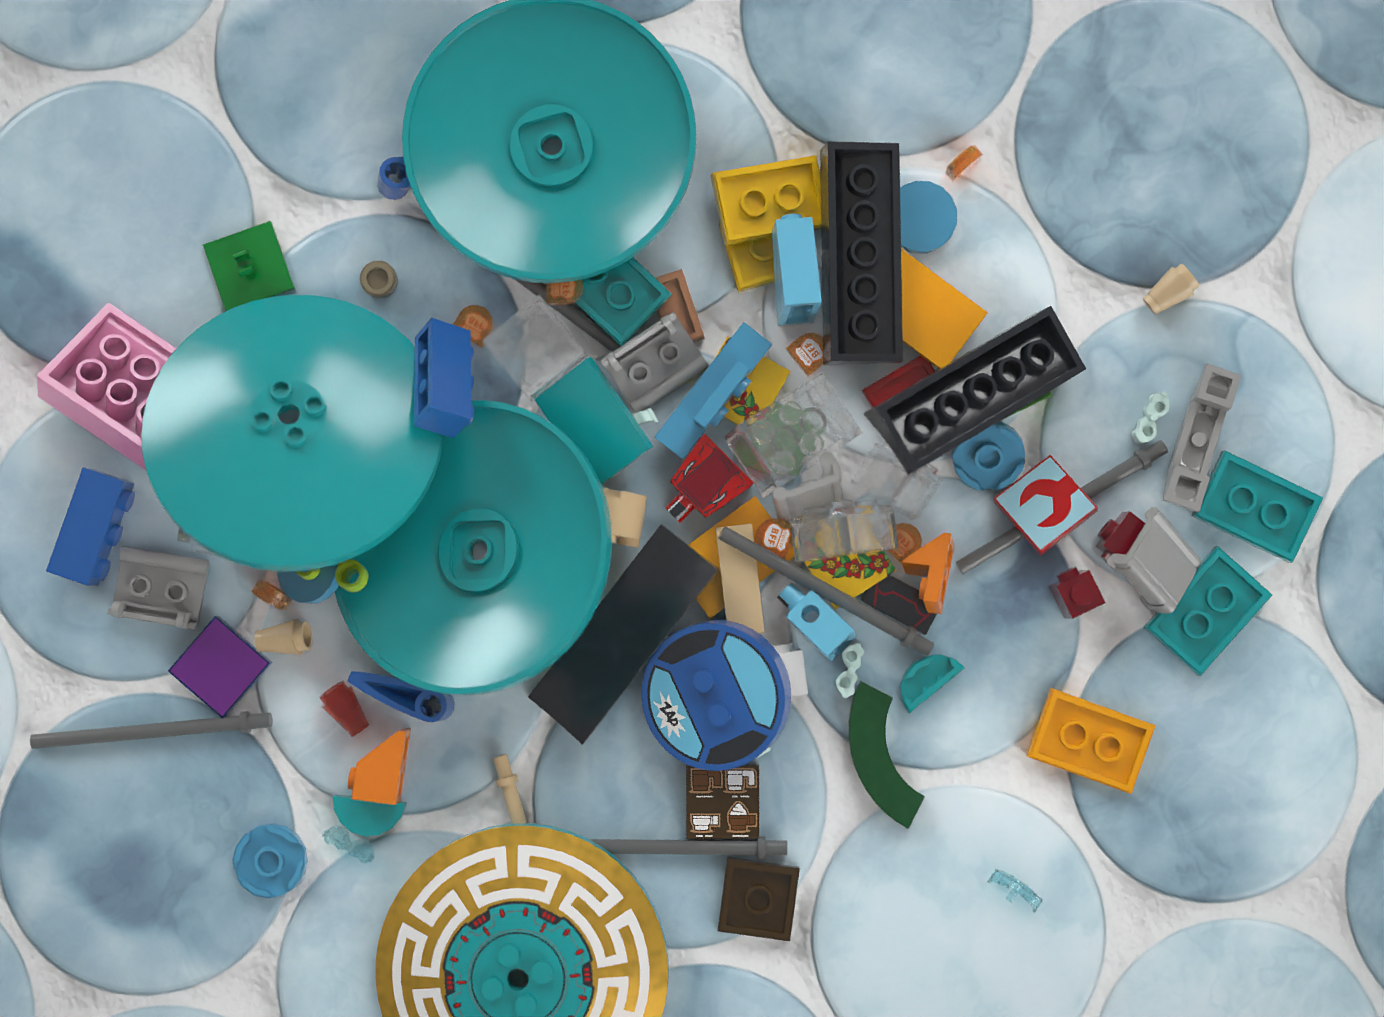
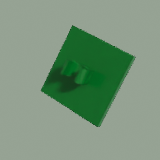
M271 221L203 244L225 311L251 301L273 297L295 289Z

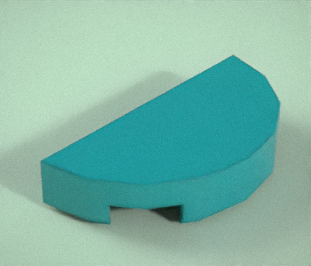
M941 654L925 655L912 662L904 672L900 684L901 701L907 712L910 714L965 669V667L956 659Z
M333 795L334 811L340 823L352 833L362 836L380 835L392 829L402 818L407 802L391 805L354 800L352 796Z

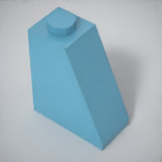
M788 214L775 220L772 230L777 326L813 323L822 303L812 217L802 218L800 214Z

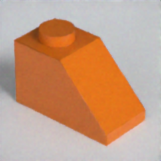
M402 728L360 759L356 767H351L348 777V789H353L352 799L396 805L401 801L411 729Z

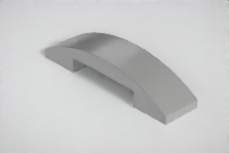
M1208 363L1205 364L1190 399L1176 440L1166 478L1163 501L1195 512L1200 511L1210 479L1207 476L1226 413L1232 408L1242 375Z

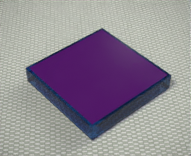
M217 615L214 616L168 672L223 719L227 717L273 662L263 653L258 652L256 647Z

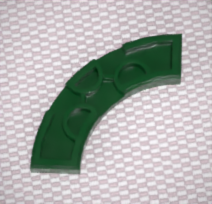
M859 681L852 699L848 719V737L853 765L860 781L873 801L893 820L909 829L925 796L914 790L903 780L893 765L888 752L885 735L886 719L893 697Z

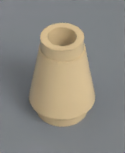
M1181 263L1176 268L1171 267L1142 299L1148 308L1157 315L1159 312L1193 296V291L1200 285L1192 273Z
M294 619L263 630H257L254 637L255 646L258 652L301 655L312 647L311 627L307 621L301 622L299 619Z

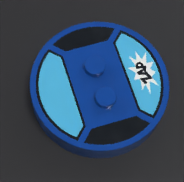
M709 620L690 625L674 633L656 649L644 672L641 700L644 716L653 736L669 754L692 767L719 771L745 765L762 754L774 743L783 730L789 715L791 686L783 660L771 643L761 634L736 622Z

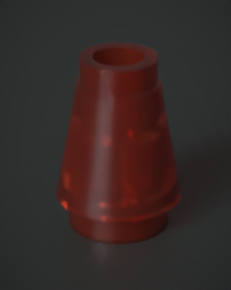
M343 680L319 696L323 703L321 708L343 729L348 731L351 737L369 726V722L366 720V716L352 686L348 687Z

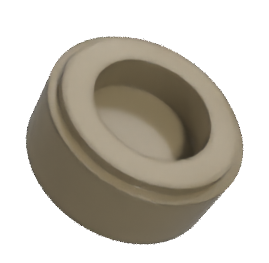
M372 261L365 265L360 273V284L363 290L374 298L388 297L397 287V274L384 261Z

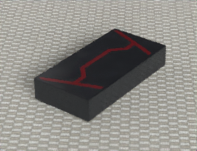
M891 575L867 589L860 600L897 621L916 628L918 632L924 635L927 634L937 615L936 613L927 612L923 599H919V590Z

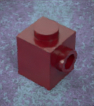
M1131 511L1122 512L1115 521L1112 519L1108 520L1099 531L1097 536L1101 540L1095 546L1103 552L1100 556L1101 559L1107 563L1109 556L1112 554L1127 555L1146 523Z
M1076 566L1056 575L1058 581L1049 585L1063 617L1067 619H1074L1106 603L1090 570L1078 571Z

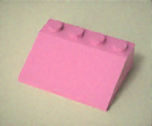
M108 303L37 375L38 397L146 470L141 438L144 410L155 379L176 348Z

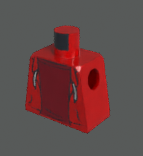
M704 434L670 480L671 485L679 494L665 509L679 523L694 509L706 519L748 490L754 482Z

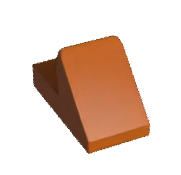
M950 533L941 534L902 561L906 574L922 576L919 599H923L926 610L929 613L942 614L955 548Z

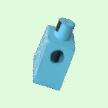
M790 583L778 595L777 598L790 610L786 616L788 620L829 661L832 662L857 637L855 631L813 590L805 595L794 583ZM810 611H815L819 615L818 619L813 623H809L805 619L806 614Z

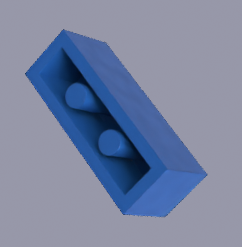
M431 317L415 336V427L455 438L465 426H469L472 422L474 406L471 405V391L474 385V377L471 375V361L474 349L471 347L470 330Z
M82 467L46 572L87 586H99L100 581L105 580L110 570L111 561L108 560L112 546L115 547L121 539L123 527L120 526L124 512H128L133 505L135 492L132 490L135 483L95 469Z

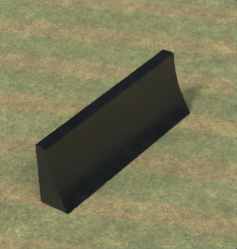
M828 141L820 149L823 365L903 362L899 143Z
M1049 306L863 414L881 434L900 461L907 475L1083 372L1086 370V367L1052 306Z
M661 524L597 606L581 635L553 663L528 698L583 745L719 568Z

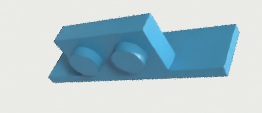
M743 322L654 438L681 459H684L710 425L716 428L729 411L725 408V405L734 395L739 398L751 383V380L747 377L770 349L772 343Z

